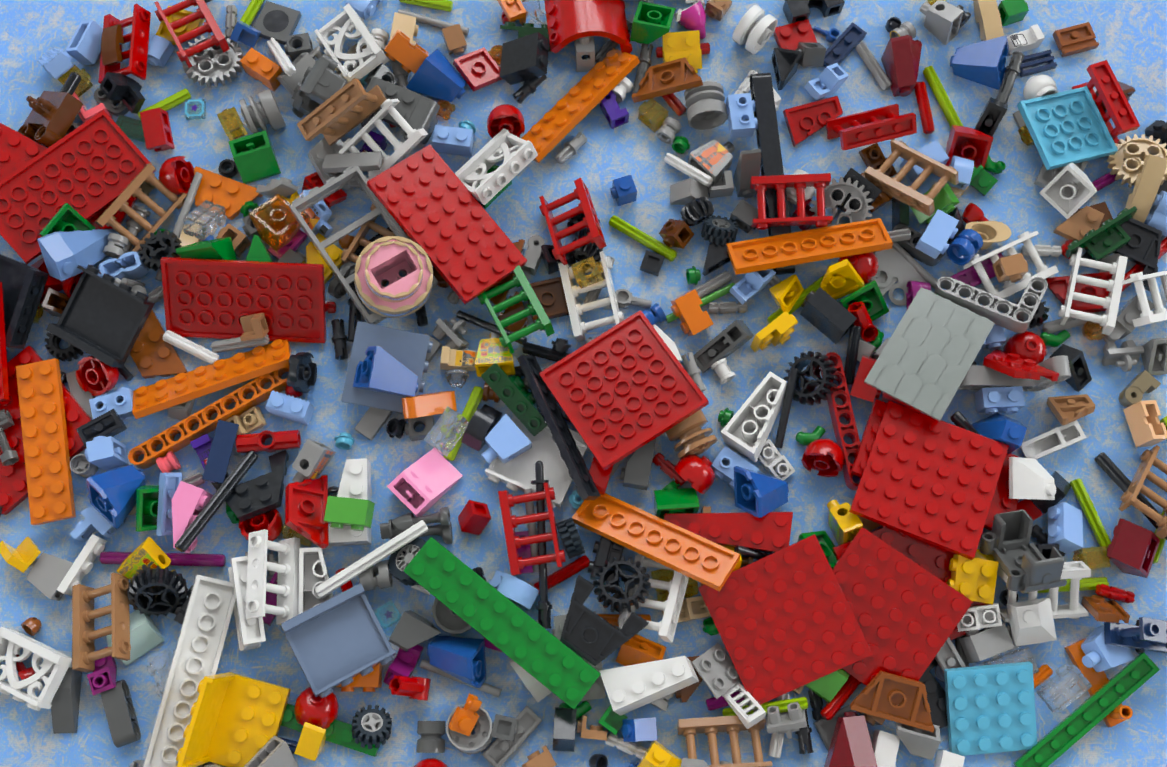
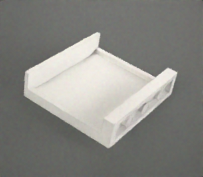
M513 414L511 420L531 441L532 448L505 464L498 457L490 463L489 468L485 469V473L488 476L487 479L497 484L499 481L507 484L506 487L515 492L518 490L524 492V489L532 488V493L536 492V485H532L531 481L536 480L535 463L536 461H542L544 480H549L550 487H554L556 499L552 500L553 508L555 506L560 508L573 479L570 477L569 470L560 456L557 444L552 439L551 431L547 425L536 436H533ZM569 429L582 457H584L588 448L578 432Z

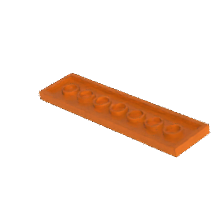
M613 48L606 54L603 61L596 63L543 118L533 125L521 138L531 141L536 149L538 156L533 161L539 163L640 63L638 56L626 52L622 53L621 50Z
M881 218L727 243V252L735 275L892 249L893 242Z
M277 339L270 344L257 346L253 350L237 353L233 357L217 360L207 366H199L195 370L179 373L175 377L159 380L149 386L139 387L133 392L132 414L135 419H139L290 366L289 357L292 355L290 343L288 340Z
M53 358L16 366L31 525L36 526L74 518L76 513L60 362L58 359Z
M606 493L604 495L600 494V497L596 500H584L572 516L575 524L717 591L722 589L740 560L739 553Z

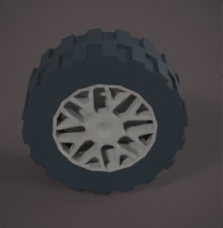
M417 537L392 553L388 559L390 573L404 585H419L403 570L426 543L422 538Z

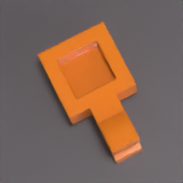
M469 693L464 708L457 706L448 725L450 730L470 736L479 718L475 712L479 710L482 704L476 695Z

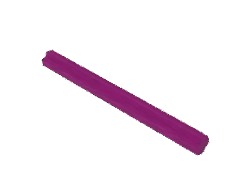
M101 552L99 560L102 564H122L132 552ZM165 553L171 559L169 566L223 567L226 562V557L223 554Z

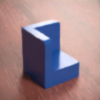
M238 21L229 39L254 48L261 31L242 21Z

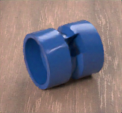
M972 229L963 230L947 248L948 258L957 265L967 264L982 247V237Z

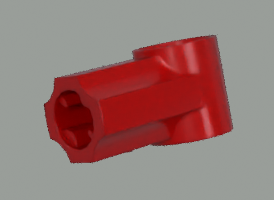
M862 301L850 304L847 310L857 318L853 325L861 327L860 338L866 342L876 339L878 329L873 325L865 304Z
M394 675V678L390 680L389 689L393 695L408 696L410 699L428 701L431 679Z

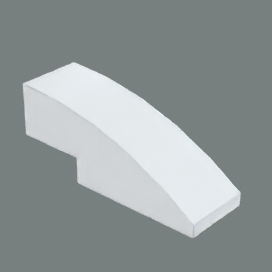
M1075 420L1023 442L1020 448L1026 458L1037 460L1085 440L1087 437L1078 421Z

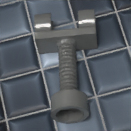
M5 409L0 410V447L3 452L0 455V460L3 466H9L17 463L20 458L17 451L11 450L3 431L15 425L8 410L5 411Z

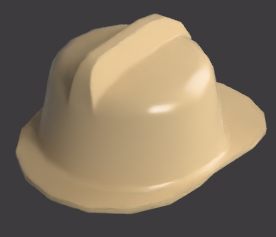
M998 221L969 222L965 226V229H972L982 237L983 245L980 250L988 249L995 242L1006 241L1011 236V229L1006 224Z

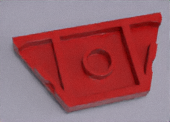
M1100 272L1081 275L1109 281V279L1112 280L1113 274ZM1070 276L1046 278L1048 288L1064 306ZM1077 282L1075 284L1074 292L1102 298L1109 296V291H1106L1105 288ZM1072 300L1071 309L1087 313L1106 311L1101 305Z
M998 349L985 356L983 361L984 366L1013 378L1040 380V376L1051 381H1058L1059 373L1037 365L1034 360L1021 359L1018 354L1006 353Z
M322 475L314 480L310 478L303 482L290 483L287 485L285 493V525L322 549L329 545L328 523L324 521L328 499V475Z

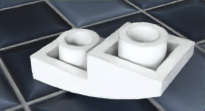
M767 439L758 460L771 476L784 481L795 470L786 457L779 453L771 440Z
M999 604L969 607L957 625L958 632L1002 626Z

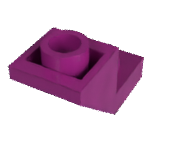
M416 645L407 652L399 648L396 658L388 667L383 682L389 685L394 675L410 677L424 647Z
M112 655L95 660V671L87 674L93 696L115 688L117 665Z

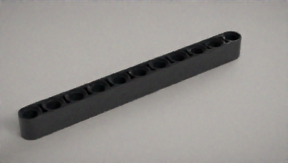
M771 73L751 74V98L755 101V112L753 113L754 117H757L758 128L755 129L758 149L761 148V176L784 175ZM768 188L765 191L766 218H778L777 191L775 188ZM785 190V212L786 218H788L789 210L787 194ZM791 226L768 227L769 236L791 233ZM796 266L774 268L773 270L776 272L775 275L794 274Z

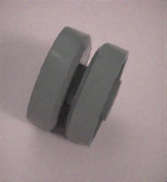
M435 598L432 607L433 618L437 626L443 631L451 634H460L472 628Z

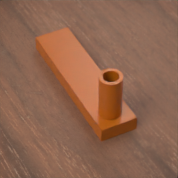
M1086 638L1064 648L1090 696H1092L1109 679L1104 671L1096 672L1093 667L1087 668L1082 663V657L1085 656V653L1081 649V644L1085 641ZM1121 703L1103 720L1107 727H1113L1131 718L1133 711L1129 706H1123Z

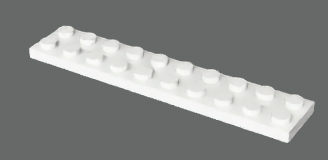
M196 575L143 767H177V753L181 747L183 748L185 741L183 734L187 725H190L192 719L190 715L191 708L197 702L199 696L197 692L198 685L205 676L215 675L236 600L235 587L232 582Z

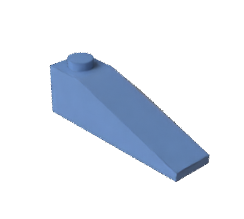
M113 228L89 231L74 230L72 232L56 231L38 238L37 241L49 275L63 281L83 272L77 268L78 265L87 267L88 264L94 265L107 257L103 250L108 244L109 233L118 234V232Z

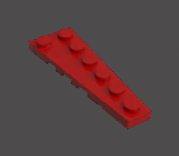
M747 512L664 515V520L714 543L734 547L740 545L754 550L773 553L789 546L793 512H770L760 518Z

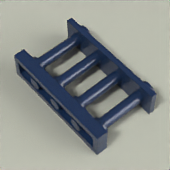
M1139 617V626L1104 622L1105 644L1167 653V621Z

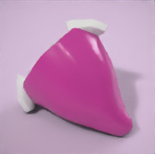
M704 0L692 2L693 5L684 10L679 8L675 13L676 22H679L690 31L699 30L700 39H704L706 37Z

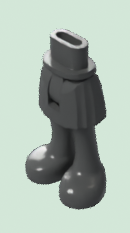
M443 507L439 512L425 516L414 517L413 513H408L393 520L390 519L389 523H381V539H392L423 520L425 524H440L427 526L428 531L418 538L438 535L443 538L445 544H452L453 536L449 507Z

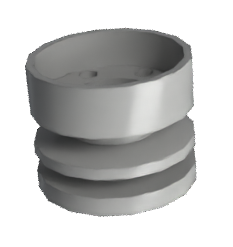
M706 81L703 82L702 86L690 88L684 92L688 124L691 128L699 130L712 129L724 124L727 120L728 114L726 104L724 103V90L720 83Z
M270 88L258 93L260 101L258 103L251 96L248 97L250 106H247L244 99L239 100L241 114L248 129L253 134L258 133V128L260 127L263 131L266 130L268 134L267 124H270L274 131L286 127Z
M480 706L479 710L475 712L479 716L475 724L476 728L474 729L476 733L467 736L450 730L448 727L456 710L455 708L449 715L446 723V734L452 745L460 752L466 754H477L485 750L493 738L491 737L493 722L488 712Z

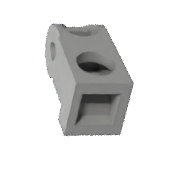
M539 235L529 238L528 249L524 256L527 262L521 267L523 272L534 276L542 259L541 246L545 245L544 239Z

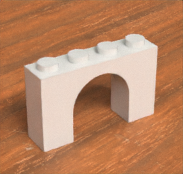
M874 730L872 747L877 767H896V757L900 743L899 736L881 730ZM937 750L934 767H963L965 757L945 750Z

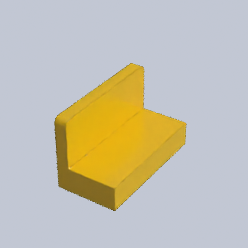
M28 536L16 549L4 541L0 542V554L4 560L23 573L41 553L33 540Z

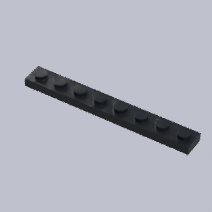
M522 354L517 358L520 370L526 377L528 387L532 391L536 404L544 416V421L551 431L553 441L558 446L560 456L564 460L569 470V475L576 485L578 495L582 500H596L600 497L599 491L555 398L539 375L542 370L536 357Z

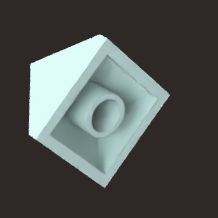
M135 610L130 614V660H121L126 666L164 642L159 630L147 613L140 614L139 610ZM112 634L106 636L108 647L112 646Z

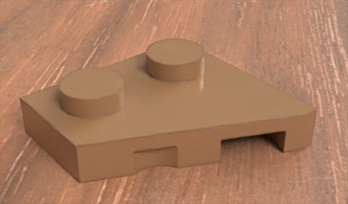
M1085 206L1056 227L1053 233L1068 240L1080 241L1087 232L1092 229L1096 231L1099 228L1105 214Z
M1087 394L1048 397L1047 399L1048 407L1061 425L1069 424L1093 413L1095 410V404Z

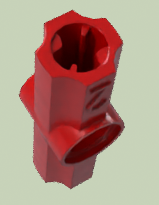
M265 430L261 433L242 434L236 437L238 453H247L249 451L272 453L276 450L297 449L301 445L299 430L278 432ZM273 438L272 443L266 446V439Z

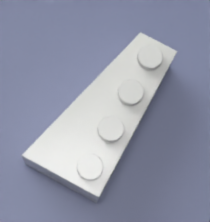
M769 372L721 431L723 442L756 463L783 405L787 382L774 373Z
M367 458L346 459L337 497L371 501V463ZM329 526V546L372 544L371 528L356 531L351 530V526H343V529L331 528Z
M321 547L299 548L298 615L334 597L333 592L325 597L319 598L315 592V587L329 579Z
M686 656L599 670L612 709L620 716L699 682L694 667Z

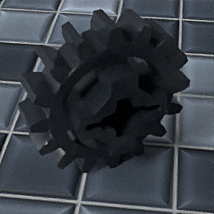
M166 229L163 233L157 230L156 235L151 232L149 239L144 238L146 243L140 244V247L143 249L139 251V254L142 256L140 260L149 269L152 268L154 271H157L158 268L161 270V258L180 257L176 253V248L182 247L180 245L182 243L181 240L173 232L170 233Z

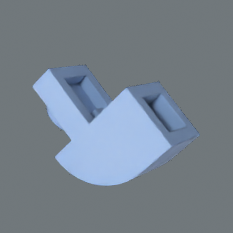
M835 63L827 66L819 78L808 81L804 88L816 100L831 97L843 85L849 75Z
M953 156L949 166L958 171L959 183L957 185L950 182L947 183L951 187L965 190L970 185L974 161Z
M773 269L747 273L743 279L731 287L729 292L743 305L751 298L753 299L772 280L776 272Z
M92 506L80 512L85 519L78 522L70 534L81 542H84L96 530L103 536L111 538L125 522L118 529H115Z
M496 570L490 582V585L506 598L527 609H531L539 593L538 589L528 583Z

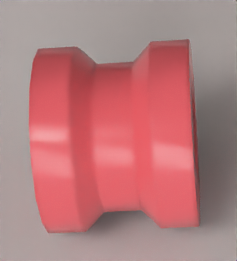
M172 451L167 452L164 457L155 459L162 473L181 469V465Z

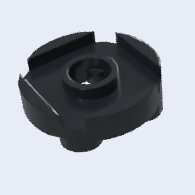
M298 352L296 355L289 357L290 367L287 385L296 392L307 393L310 391L308 389L310 385L314 386L316 382L317 365L312 363L311 358L314 357L309 352Z

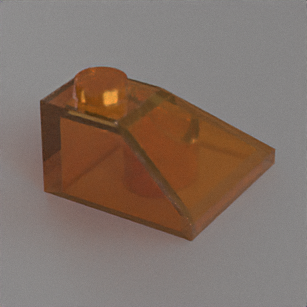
M276 194L249 213V217L262 240L275 251L291 242L301 227L291 213L290 205L292 204L279 194ZM300 213L303 219L306 220V216Z

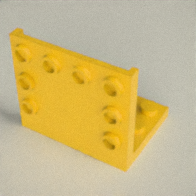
M232 672L205 676L198 685L197 692L199 696L190 712L192 719L183 734V738H185L183 748L181 747L177 753V767H197L207 762L226 767H244L274 735L278 736L291 689Z

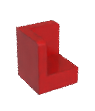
M472 500L467 502L458 516L461 531L474 535L482 533L491 520L487 504Z

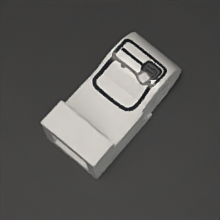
M1038 24L1031 26L1027 30L1009 35L1007 37L1008 52L1012 55L1016 51L1025 52L1038 48L1045 38Z

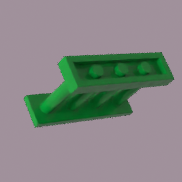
M520 265L516 266L513 270L515 276L512 277V280L477 296L481 305H486L501 334L499 340L503 348L508 347L511 354L515 353L511 345L512 342L537 330H544L547 337L554 334L551 321ZM514 287H521L520 294L495 306H491L488 299ZM519 302H529L528 308L499 321L496 313ZM530 315H536L538 318L535 320V323L508 336L503 329Z

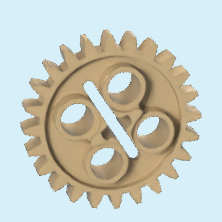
M1134 134L1132 139L1127 135L1125 140L1119 139L1118 144L1115 143L1118 151L1113 155H1109L1107 168L1112 169L1111 175L1117 174L1115 180L1122 179L1121 185L1127 182L1129 183L1128 187L1131 188L1135 185L1138 174L1142 172L1147 155L1167 159V149H1165L1167 144L1160 145V139L1153 141L1152 135L1148 139L1145 138V134H1142L1141 138ZM1167 167L1160 185L1163 184L1164 180L1167 181Z

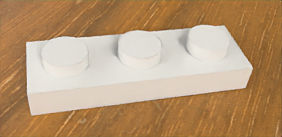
M92 534L56 590L72 596V586L81 584L84 576L92 570L93 562L104 551L107 540Z

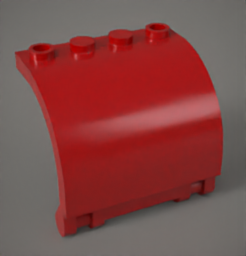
M544 0L550 50L552 52L558 53L572 41L588 36L609 38L620 44L622 53L630 54L632 52L625 15V2L623 0Z

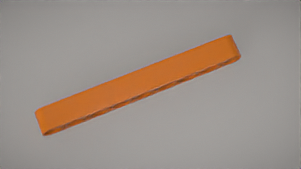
M290 366L257 377L134 447L128 454L129 461L140 469L149 468L156 464L155 459L158 457L166 456L169 451L175 453L191 444V441L214 431L218 420L226 421L234 415L240 416L252 407L268 400L273 390L279 393L282 392L287 386V378L281 379L285 372H289ZM272 382L270 388L264 389L266 383ZM254 392L251 399H246L247 394ZM236 402L235 407L231 410H228V406L231 403ZM213 413H218L214 420H210ZM199 423L198 429L192 431L193 425ZM181 433L180 439L174 441L175 435ZM162 443V449L156 452V447ZM144 454L143 460L138 462V457Z

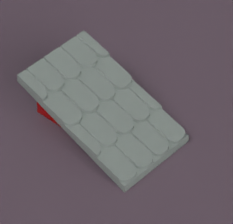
M921 287L864 383L882 391L883 402L888 403V401H891L940 421L995 323Z

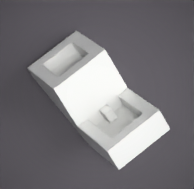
M513 660L509 661L537 703L551 693L548 688Z

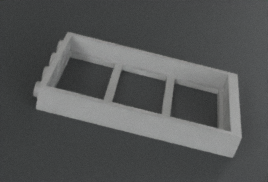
M357 165L353 168H346L342 175L337 178L332 177L328 179L322 187L313 188L307 196L295 199L291 203L292 205H290V210L366 322L376 325L387 317L374 312L372 314L367 312L350 287V284L354 282L355 273L344 278L325 251V248L379 215L383 217L395 236L407 238L396 220L367 186L368 180ZM357 180L376 209L320 243L300 213L352 181ZM434 275L432 289L437 286L438 282Z

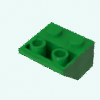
M266 130L228 141L233 159L244 184L281 174L272 142Z

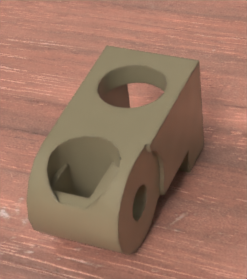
M1144 370L1119 394V402L1124 407H1129L1141 401L1145 392H1152L1161 383Z

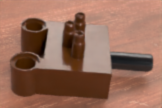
M72 72L60 92L43 91L37 99L28 96L26 100L29 102L28 105L32 108V111L18 132L39 144H43L47 148L62 139L83 106L82 102L72 96L82 80L81 76Z

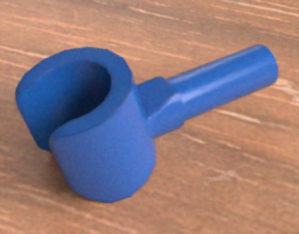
M816 26L813 27L814 31L826 36V40L830 43L834 42L836 36L839 35V30L836 28L827 31Z

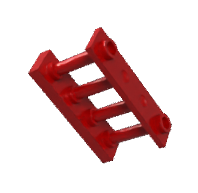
M184 0L162 10L158 1L154 2L158 9L154 12L159 21H164L179 49L176 53L181 62H186L188 68L192 67L188 57L212 46H220L223 52L230 50L223 33L204 0ZM190 6L199 7L196 9V12L169 23L166 18ZM200 18L201 20H206L204 25L180 36H176L173 31ZM206 32L213 33L211 39L186 50H183L181 43Z
M134 4L133 16L121 21L111 14L104 16L103 29L119 24L123 34V28L132 25V33L123 35L124 44L131 41L130 49L122 52V45H120L122 60L130 58L129 66L120 69L121 63L104 66L101 55L98 80L100 84L107 72L120 73L125 76L133 74L142 80L146 79L151 12L138 4Z
M1105 60L1089 65L1086 69L1091 77L1089 82L1073 86L1071 89L1088 87L1114 143L1118 144V135L1136 130L1140 124L1108 61ZM1094 86L1096 87V89H1097V91H1098V93H1099L1098 96L1096 95L1095 91L1093 90V87H1094ZM1102 102L1104 103V105H1105V107H1106V109H1107V112H1106V113H1105V111H1104V109H1103V107H1102V105H1101ZM1110 119H1112L1115 125L1114 129L1109 121Z
M893 104L827 120V139L840 137L841 149L845 151L917 133L916 114L909 113L899 116V105Z
M831 173L751 176L750 189L757 191L758 219L752 220V227H756L757 230H765L772 226L816 225L819 228L827 227L828 224H831L833 216H825L824 188L829 186L831 182ZM794 187L797 193L798 217L786 218L785 190L786 188ZM806 187H814L816 189L817 216H805L804 189ZM768 188H775L777 191L778 218H766L765 191Z
M582 178L574 180L576 186L574 192L549 204L543 196L539 197L541 201L539 208L542 215L546 218L554 249H552L553 255L563 265H567L565 254L590 242L592 244L596 243L599 249L607 246L589 190ZM576 199L580 200L581 203L577 207L553 217L552 210ZM581 213L585 214L583 221L558 232L557 224ZM584 228L590 230L587 236L562 247L561 239Z
M544 483L545 491L517 496L509 495L507 490L498 491L512 576L521 575V570L527 566L557 562V567L561 568L563 567L562 563L566 562L564 549L560 550L552 503V500L556 499L554 487H550L549 483ZM543 499L547 501V512L518 517L512 515L511 507H514V504ZM550 520L552 532L521 538L515 535V528L518 525ZM553 541L555 553L524 559L519 557L518 549L521 546Z

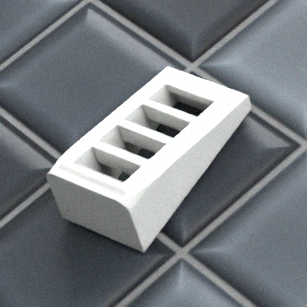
M740 682L722 695L746 729L765 719V710L745 690ZM739 690L740 694L733 698L730 696L731 694ZM742 697L745 698V700H743L739 704L736 703V701L741 699ZM746 704H749V705H750L749 707H747V708L744 709V710L741 708V707L745 706ZM753 710L754 713L748 716L747 713Z

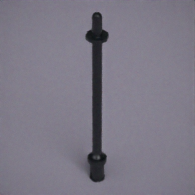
M536 461V480L531 481L532 485H536V492L544 491V483H549V480H544L542 461ZM545 499L536 501L537 513L545 512ZM545 520L537 522V535L546 533ZM546 542L538 543V556L546 555ZM547 563L538 565L540 601L536 605V610H538V623L545 629L552 628L550 609H553L548 601Z

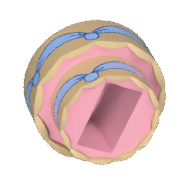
M400 236L379 238L368 244L356 261L354 274L356 292L362 303L378 315L389 318L408 316L419 310L431 294L433 287L432 263L424 249L408 238ZM400 271L406 272V276H405V277H401V276L399 275V272H400ZM387 281L389 285L384 287L381 283Z

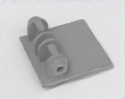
M719 643L691 662L716 699L741 681L734 664Z

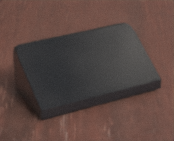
M893 197L892 230L898 224L909 226V205Z
M112 409L78 427L76 430L86 447V442L92 441L94 437H113L126 430L127 427L115 409Z

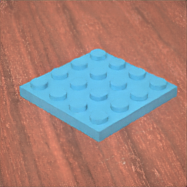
M1087 86L1020 101L1017 105L1047 170L1067 166L1072 162L1076 164L1113 155L1118 151Z
M1031 662L944 669L949 752L961 756L1030 750L1037 744L1033 664Z

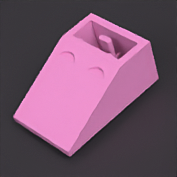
M433 448L401 472L387 487L418 517L423 516L463 475Z
M180 481L171 500L173 548H175L176 542L213 497L212 494L204 489ZM197 537L184 553L190 554L195 549L198 542Z

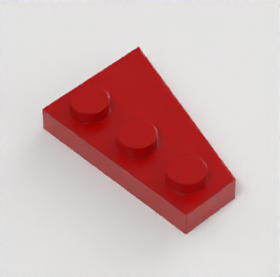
M838 96L788 108L783 111L793 146L795 147L825 127L827 120L838 118L843 114Z

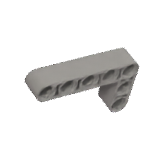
M947 276L941 277L938 280L934 293L980 316L986 317L996 325L1016 333H1023L1028 329L1047 290L1048 284L1041 277L1032 278L1018 305Z
M1068 356L1051 357L1037 364L1059 373L1058 381H1051L1040 376V380L1013 378L986 366L971 365L958 390H980L981 388L1022 386L1023 391L1044 390L1071 377Z

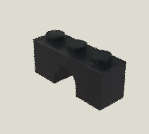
M785 0L783 11L788 23L791 24L809 19V8H818L824 17L841 13L845 1Z

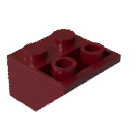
M1120 518L1118 525L1114 528V536L1111 544L1107 547L1106 556L1123 573L1147 578L1160 539L1152 531Z

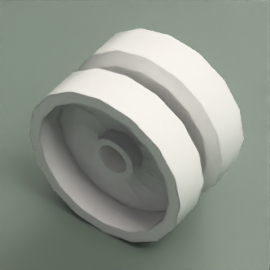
M758 5L752 6L744 14L732 35L733 41L739 45L745 44V49L753 55L764 47L778 23V20L772 15L764 16L765 11Z

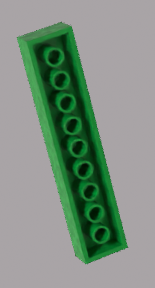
M432 537L429 538L403 570L409 577L572 709L576 708L601 675V673Z

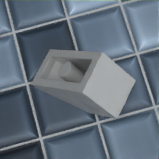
M896 722V733L910 754L932 760L941 742L939 726L934 725L933 733Z

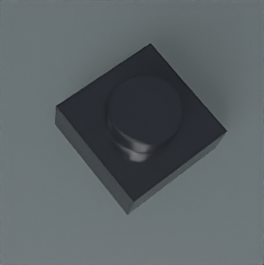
M646 250L640 270L658 276L665 256Z

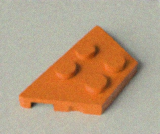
M197 166L194 168V175L195 172L203 174L195 195V205L199 209L233 220L239 215L241 206L245 205V202L253 201L258 196L260 198L263 196L256 192L257 188Z

